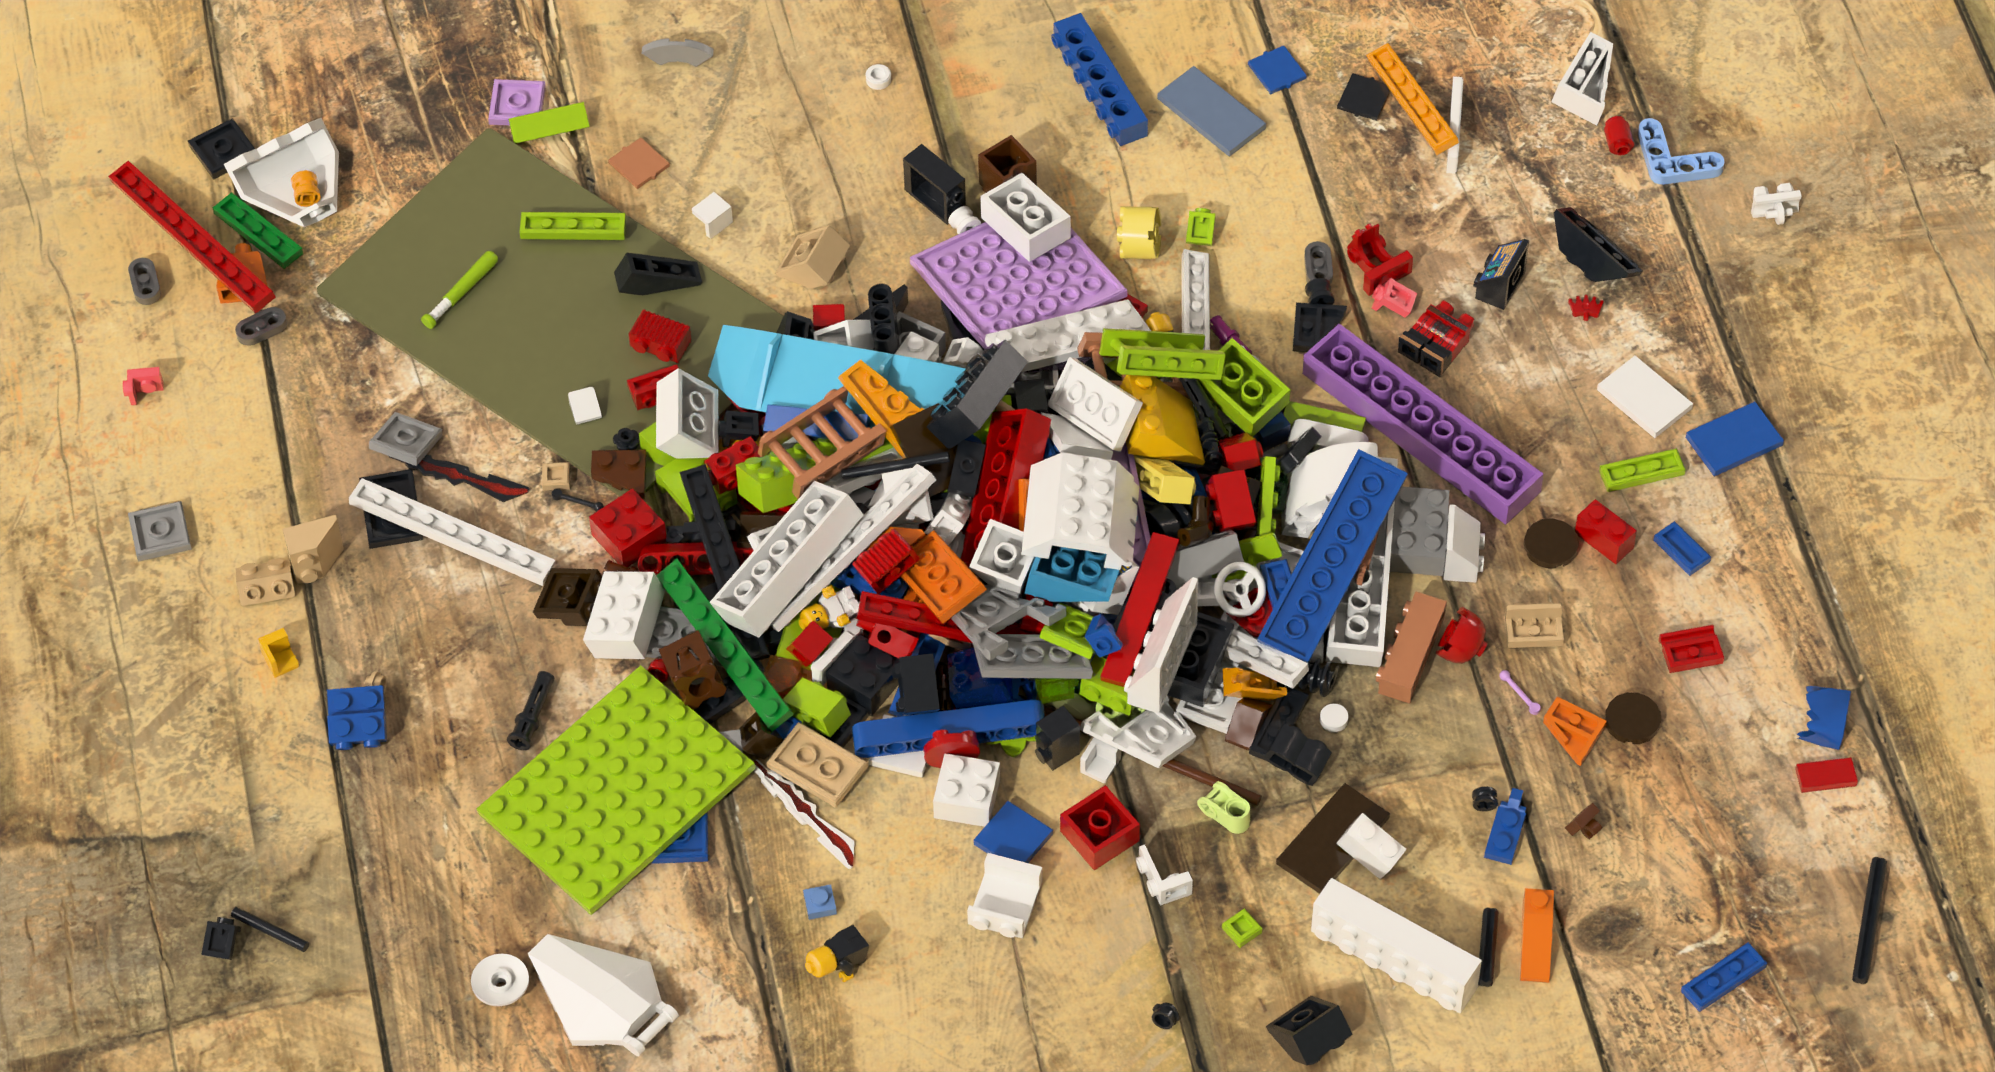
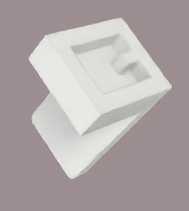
M949 492L942 508L927 526L924 533L928 535L934 530L949 545L965 525L971 512L973 499Z
M1145 844L1139 846V857L1136 858L1138 869L1141 874H1146L1148 890L1152 897H1157L1160 906L1192 895L1193 880L1188 871L1181 874L1174 873L1161 880Z

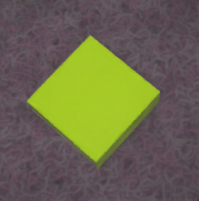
M1245 908L1222 923V929L1239 948L1262 933V927Z

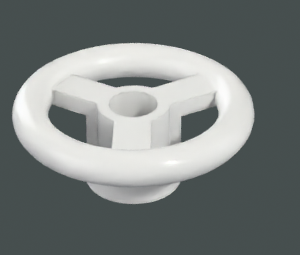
M1245 562L1231 563L1225 566L1216 578L1214 585L1215 597L1220 607L1228 614L1236 617L1249 616L1255 613L1265 600V580L1260 571L1253 565ZM1233 571H1247L1243 579H1233L1224 582L1225 578ZM1255 578L1258 594L1256 600L1251 605L1247 595L1249 592L1248 586ZM1237 585L1241 589L1240 594L1236 592ZM1225 597L1229 601H1240L1242 609L1231 606Z

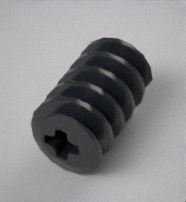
M1317 658L1313 664L1309 662V671L1299 681V687L1305 690L1309 686L1311 693H1316L1320 689V696L1326 697L1335 685L1339 665L1332 672L1331 662H1327L1321 668V659Z

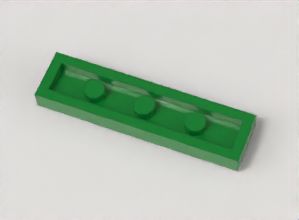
M232 192L212 207L217 217L283 269L303 255L302 247Z

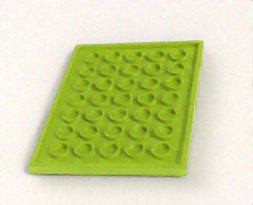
M640 665L476 809L486 822L584 910L592 915L754 771L756 767L751 759L688 705L685 706L680 698Z

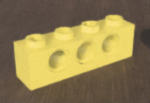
M1134 455L1140 489L1159 502L1191 504V498L1196 490L1195 477L1169 460Z

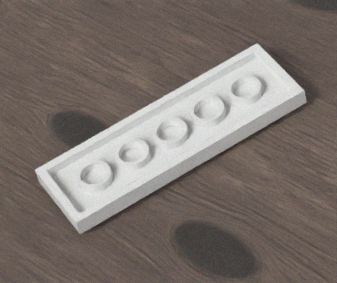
M1127 299L986 334L985 343L987 346H990L992 343L998 345L1006 339L1028 361L1021 371L1025 372L1068 361L1069 357L1081 358L1079 357L1077 347L1085 332L1103 333V328L1151 330Z

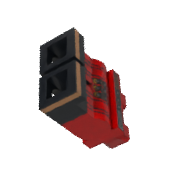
M1444 300L1436 307L1430 304L1415 325L1408 332L1404 331L1399 337L1398 353L1417 364L1420 362V366L1441 377L1463 347L1469 343V335L1474 326V318L1466 313H1463L1458 319L1452 317L1454 308ZM1408 347L1414 349L1415 353L1411 352ZM1430 359H1431L1432 361L1436 362V363H1437V366L1433 365V364L1430 362Z

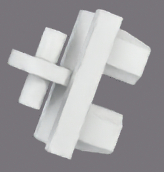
M1791 183L1780 184L1777 186V191L1774 194H1769L1765 186L1755 187L1751 209L1752 217L1766 216V219L1775 218L1777 225L1784 224L1785 216H1792L1793 213L1799 212V200L1802 197L1800 190L1794 191Z

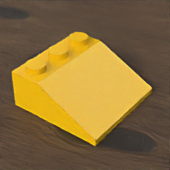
M1126 375L1120 388L1143 402L1126 439L1128 454L1203 465L1205 460L1192 401L1155 376Z

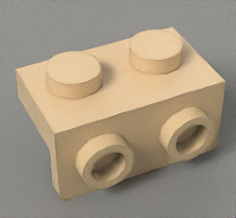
M276 558L268 561V563L257 565L255 563H247L240 568H235L236 583L242 606L295 596L290 559Z
M1544 602L1541 604L1516 603L1508 605L1505 614L1508 648L1563 646L1562 604Z

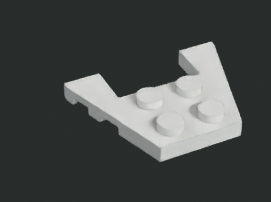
M1168 696L1159 714L1146 710L1121 728L1099 711L1082 721L1080 730L1157 768H1160L1193 745L1196 735L1178 711L1174 712L1168 704Z

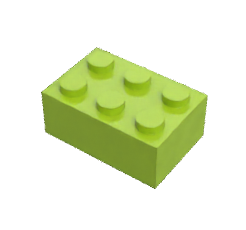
M1231 338L1218 350L1226 354L1221 380L1198 379L1209 400L1244 432L1253 437L1289 404L1290 389L1238 342Z

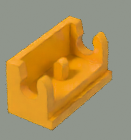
M1236 667L1223 668L1224 696L1271 701L1287 695V688L1277 687V681L1256 671L1243 670Z

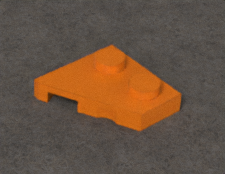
M1557 696L1545 714L1543 723L1575 763L1581 766L1605 729L1607 721Z

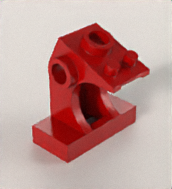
M1371 223L1365 226L1367 230H1356L1355 234L1351 236L1353 240L1347 246L1349 259L1364 272L1363 290L1369 296L1374 293L1378 285H1384L1390 278L1398 281L1412 273L1413 256L1408 250L1394 257L1388 254L1384 249L1386 247L1385 239L1379 234L1380 225L1372 226ZM1376 257L1382 264L1375 266L1369 260Z

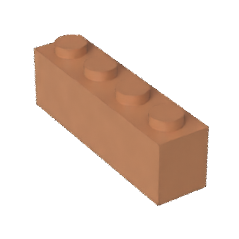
M1415 592L1412 601L1407 600L1402 616H1405L1403 623L1398 622L1393 636L1396 638L1394 645L1389 644L1385 653L1386 665L1385 667L1380 666L1375 681L1379 682L1378 694L1410 704L1444 621L1447 601L1419 592Z

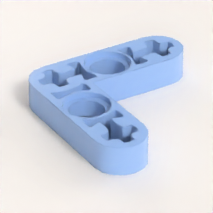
M1647 118L1640 122L1638 139L1649 176L1654 183L1664 185L1715 178L1722 174L1725 162L1721 154L1717 152H1704L1671 157L1661 123L1653 118ZM1647 129L1654 133L1653 139H1650L1651 136ZM1651 148H1659L1663 153L1654 155L1649 150ZM1685 164L1691 165L1694 170L1686 172L1680 167Z

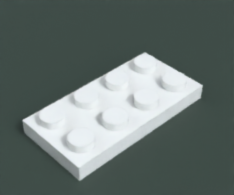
M1069 357L1047 406L1112 450L1121 452L1143 402L1079 360Z

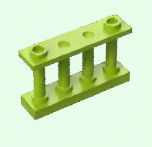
M1103 328L1099 352L1101 356L1119 357L1116 371L1122 375L1221 380L1226 355L1223 351L1203 350L1204 334Z

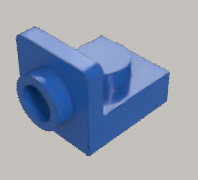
M1103 614L1092 618L1085 638L1097 655L1103 657L1121 650L1123 644L1116 636L1113 625L1105 619Z

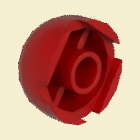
M1464 607L1457 611L1461 615L1457 621L1451 619L1438 643V646L1443 648L1436 651V654L1445 660L1461 664L1470 661L1475 655L1480 657L1488 643L1484 641L1486 635L1485 624L1481 618Z

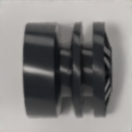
M1193 497L1191 498V504L1163 502V504L1157 503L1145 509L1150 539L1153 532L1178 539V530L1187 527L1188 523L1193 519Z

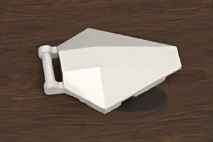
M547 934L528 953L538 978L555 1012H557L572 1046L621 1045L634 1055L640 1056L645 1051V1046L669 1022L673 1023L679 1017L678 1012L672 1006L665 1004L661 1000L651 962ZM656 1012L660 1014L637 1038H632Z

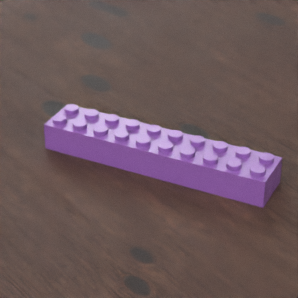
M1338 324L1304 354L1303 375L1357 415L1365 417L1369 424L1505 525L1541 492L1543 473L1342 325Z

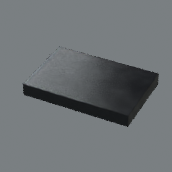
M413 469L359 478V482L363 478L417 501ZM364 511L370 549L423 540V535Z

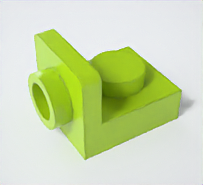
M1196 208L1195 211H1189L1186 244L1212 246L1216 219L1215 213H1211V210L1206 208Z

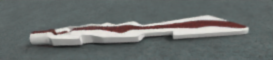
M759 760L753 761L756 767L754 772L761 778V783L773 797H779L786 809L801 825L808 824L820 835L817 840L846 868L851 869L853 867L854 840L816 815V805L804 800L802 791L796 790L793 782L784 780L781 775L766 768Z

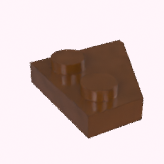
M592 450V479L601 483H608L620 491L623 488L627 490L633 488L642 499H645L646 450Z

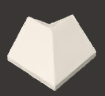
M912 468L883 473L882 480L868 507L871 508ZM928 490L921 494L890 525L922 524L932 521L934 518Z

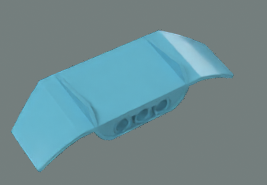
M723 325L708 377L740 408L766 412L767 405L809 409L823 400L829 391L833 389L838 390L844 385L838 377L859 360H862L884 377L898 392L902 391L907 395L912 403L920 409H927L937 403L943 404L945 402L942 399L943 396L952 387H956V378L966 368L779 333ZM848 391L845 404L853 413L867 415ZM870 420L869 427L873 428L876 425L872 420Z

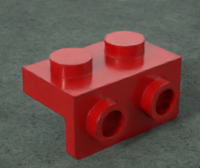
M677 364L627 380V386L637 410L652 408L657 405V382L678 369Z

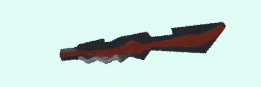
M426 455L417 466L401 461L408 469L418 470L423 476H433L435 480L446 479L453 486L465 482L501 502H506L529 492V487L491 474L488 475V478L471 473L467 466L449 461L432 459L431 455Z

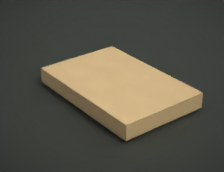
M800 722L797 723L766 762L767 768L835 808L868 768L867 761Z

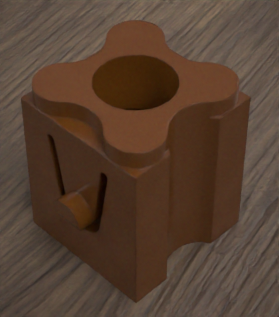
M1012 135L978 154L979 184L985 193L1020 173H1023L1037 186V161Z
M699 630L658 649L675 688L679 691L685 706L688 705L693 710L698 708L702 701L711 697H721L725 694L727 688ZM689 650H692L693 653L699 658V660H697ZM678 656H679L680 665H681V669H680V670H679Z

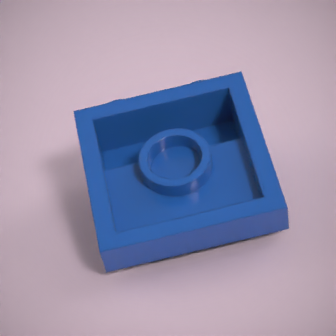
M383 685L327 690L328 736L331 746H336V750L353 749V744H364V748H375L381 746L380 742H387Z

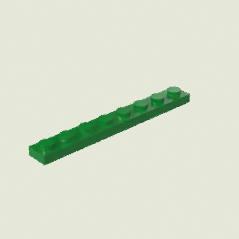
M678 559L674 560L656 575L695 630H699L709 649L766 726L773 732L794 713L727 623L710 604V600Z

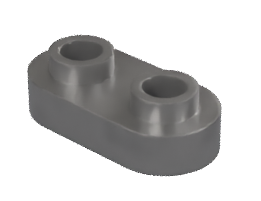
M1319 241L1308 244L1304 254L1307 283L1313 279L1325 278L1331 284L1333 280V267L1330 247Z
M148 258L133 260L128 267V272L135 299L143 305L154 304L161 296L154 263Z
M270 307L247 317L236 325L237 339L241 344L251 346L279 334L287 326L286 316L282 309Z

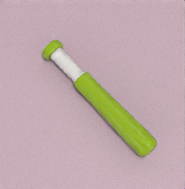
M492 251L485 252L443 296V300L429 314L422 316V323L427 328L433 329L437 324L436 321L448 308L453 307L498 263V256Z

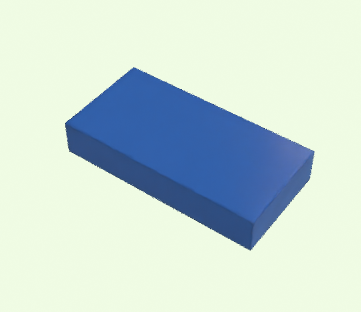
M1675 521L1654 535L1653 541L1689 576L1711 561V556Z

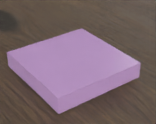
M494 79L488 118L489 125H509V118L542 111L546 89L545 81Z

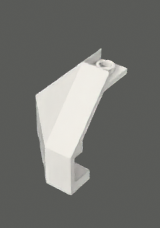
M322 118L308 122L294 131L277 137L257 149L243 153L224 164L242 200L300 226H309L337 212L339 151ZM304 170L312 171L316 174L317 187L320 191L319 202L308 207L296 204L294 189L291 184L292 176Z

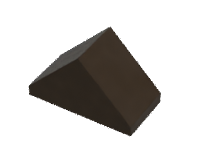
M757 712L739 728L742 749L762 759H766L784 741L776 729L772 732L766 726Z

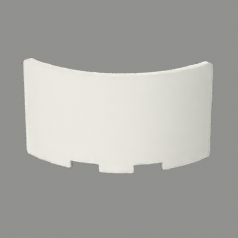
M1352 442L1325 447L1305 456L1286 474L1281 484V535L1308 538L1312 530L1319 524L1357 450L1360 449L1378 458L1377 444L1373 442Z

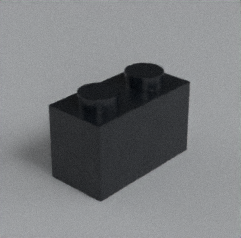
M1064 706L1036 722L1035 753L1042 764L1046 763L1053 771L1080 754V725Z

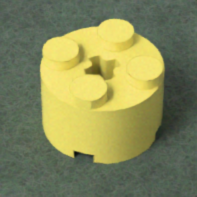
M1121 206L1120 221L1123 223L1122 226L1117 228V241L1122 242L1120 244V258L1157 259L1161 247V235H1159L1161 215L1159 208Z

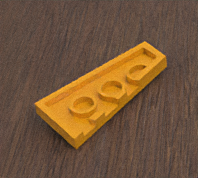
M859 360L843 372L838 379L874 424L880 423L886 430L885 437L900 456L905 459L906 457L890 427L925 409H920L908 399L907 395L902 391L898 392L888 384L884 377L862 360Z

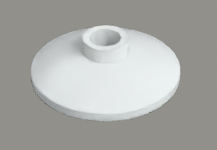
M494 954L484 958L474 968L471 976V986L474 994L480 1001L491 1006H506L514 1003L523 996L529 984V974L526 966L520 959L509 954ZM500 982L506 983V985L501 987L496 986Z

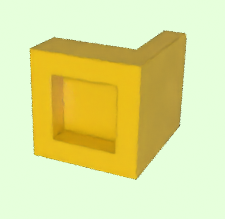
M284 628L258 638L262 655L274 678L299 667Z

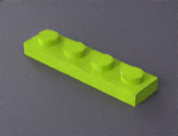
M521 212L520 239L625 240L626 213Z

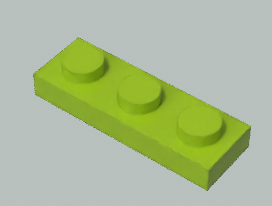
M1265 456L1262 460L1260 477L1262 484L1259 490L1256 536L1275 533L1276 519H1272V508H1277L1278 492H1274V481L1278 482L1280 476V465H1276V457Z

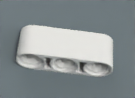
M1297 419L1292 425L1287 447L1289 449L1312 426L1322 437L1305 456L1325 447L1343 443L1369 442L1366 434L1357 430L1306 419Z

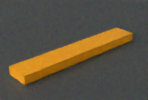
M1389 43L1366 55L1372 67L1436 155L1459 143L1455 133Z

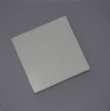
M394 412L369 441V449L417 466L442 437V429Z
M181 501L128 513L138 562L192 550Z

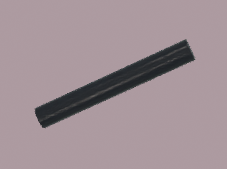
M235 907L231 912V917L302 952H305L309 947L308 941L245 910Z

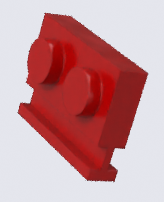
M1714 625L1669 632L1659 636V643L1662 645V652L1669 673L1723 664L1724 655L1718 637L1715 635Z

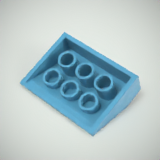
M1052 545L1049 559L1035 557L1029 573L1025 594L1051 602H1109L1119 570L1104 568L1106 558L1104 553Z

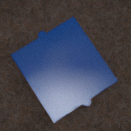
M1284 45L1270 52L1265 51L1263 55L1248 61L1249 67L1270 95L1284 88L1289 89L1291 85L1307 78L1305 72Z

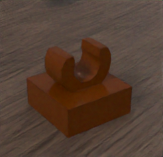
M1592 802L1565 829L1572 836L1581 830L1582 834L1590 840L1603 828L1598 821L1593 819L1600 810Z

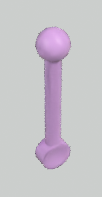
M1501 671L1499 674L1500 679L1507 681L1529 706L1531 714L1537 715L1540 712V705L1533 703L1510 678L1509 671Z

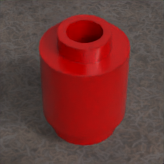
M1621 116L1609 118L1605 122L1604 127L1609 151L1615 155H1625L1634 147L1629 123Z

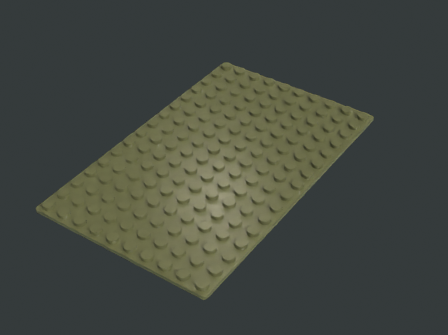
M491 128L486 129L317 287L319 296L590 477L592 450H618L616 444L613 443V437L615 434H618L620 429L629 428L630 430L637 431L639 434L656 422V405L652 408L637 410L627 386L628 379L677 364L679 369L718 389L719 420L734 405L727 395L708 377L723 325L776 333L784 317L627 215L625 240L520 239L521 212H623ZM485 252H494L498 256V263L453 307L448 308L436 321L437 324L433 329L427 328L421 321L422 316L429 314L443 300V296ZM626 253L696 261L702 283L699 286L643 296L619 293L614 271ZM645 309L647 312L650 311L656 315L659 314L661 317L664 316L675 322L678 321L690 326L692 340L679 363L661 361L654 354L648 352L639 353L630 346L628 333L642 310ZM594 387L602 418L576 425L569 404L568 393ZM638 439L639 444H638V446H637V448H636L635 450H641V448H640V440H639V439ZM648 456L646 459L645 493L656 483L655 471L663 467V465L652 461ZM599 482L618 496L629 491L624 488L620 491L608 483Z

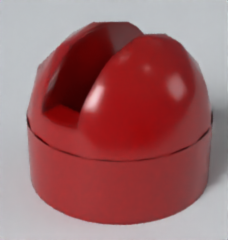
M657 658L650 663L647 671L661 683L667 681L669 673L663 659Z

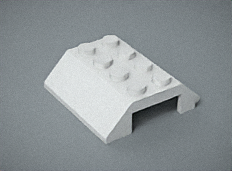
M1063 452L1031 465L1021 555L1049 559L1053 545L1106 554L1104 568L1120 570L1122 565L1126 567L1131 566L1134 553L1132 546H1134L1136 530L1134 525L1136 524L1138 508L1136 503L1139 497V486L1134 482V476L1118 461Z

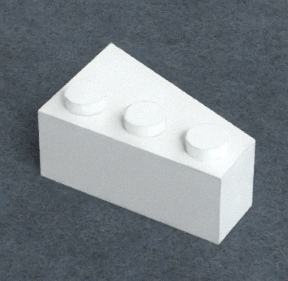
M1590 32L1560 81L1552 103L1597 126L1605 107L1604 100L1608 85L1607 78L1610 70L1613 43Z

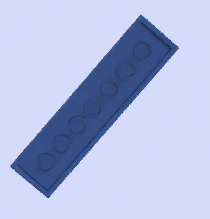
M1360 449L1357 450L1264 625L1257 642L1309 664L1408 475L1407 472Z

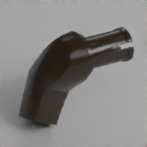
M1193 497V519L1188 523L1187 527L1178 530V539L1181 545L1199 544L1212 535L1214 524L1209 520L1210 497Z

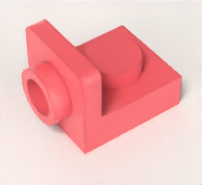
M1390 278L1384 285L1380 284L1375 289L1372 298L1375 299L1372 309L1377 311L1384 305L1406 318L1411 313L1417 293Z
M159 367L127 370V380H123L124 396H129L131 405H137V393L163 391V379Z

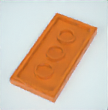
M934 530L912 546L920 560L901 575V578L942 624L987 590L984 584Z

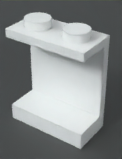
M987 853L982 883L974 905H969L967 910L968 924L979 930L988 929L1000 932V934L1006 937L1023 939L1042 884V867Z

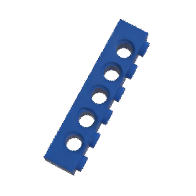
M1079 13L1054 22L1053 34L1051 35L1053 45L1056 49L1059 48L1061 50L1064 63L1072 68L1077 84H1082L1087 100L1095 105L1098 118L1105 121L1109 136L1112 139L1115 138L1119 146L1147 137L1148 119L1083 15Z

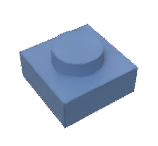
M831 884L803 890L809 920L837 914Z

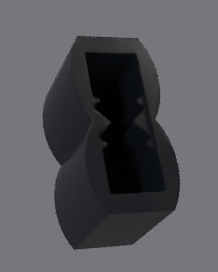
M1283 724L1264 758L1273 766L1289 772L1297 780L1313 786L1321 775L1332 752L1322 741L1307 738L1298 727Z

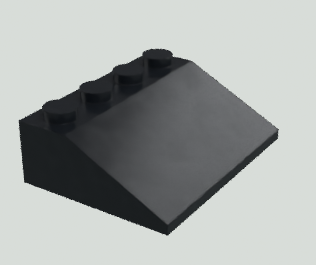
M1130 589L1113 625L1115 632H1117L1132 589ZM1197 612V626L1167 694L1168 696L1204 707L1234 629L1233 623ZM1153 623L1150 624V627H1149V630H1148V631H1150V632L1153 631V628H1154V626H1155V625H1153ZM1142 646L1140 654H1143L1145 647Z

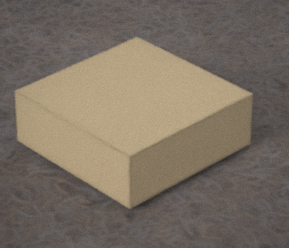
M569 462L542 463L543 491L554 489L570 490Z

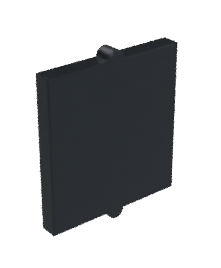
M1352 73L1337 105V109L1353 113L1356 117L1362 116L1377 121L1390 90L1384 82L1377 81L1374 77L1367 78Z

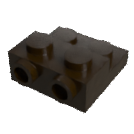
M551 568L534 607V615L539 619H561L565 626H587L603 576L598 569Z

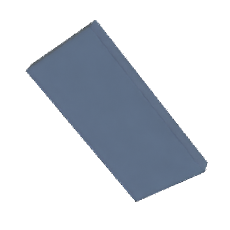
M1195 66L1191 67L1157 93L1159 101L1229 157L1266 129V123Z

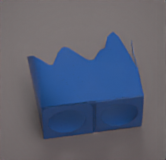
M1806 686L1808 692L1806 700L1811 709L1807 711V715L1812 721L1807 722L1809 730L1799 732L1797 735L1800 737L1797 739L1839 750L1844 737L1851 691Z

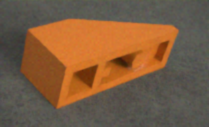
M1525 888L1522 904L1520 981L1549 983L1554 890Z

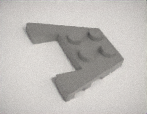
M987 584L985 585L987 589L985 592L952 616L951 619L980 652L991 661L1008 651V641L996 635L998 631L1014 624L1026 615L1050 626L1066 617V607L1057 604L1056 608L1044 605L1045 600L1038 598L1030 601L1020 598V593Z

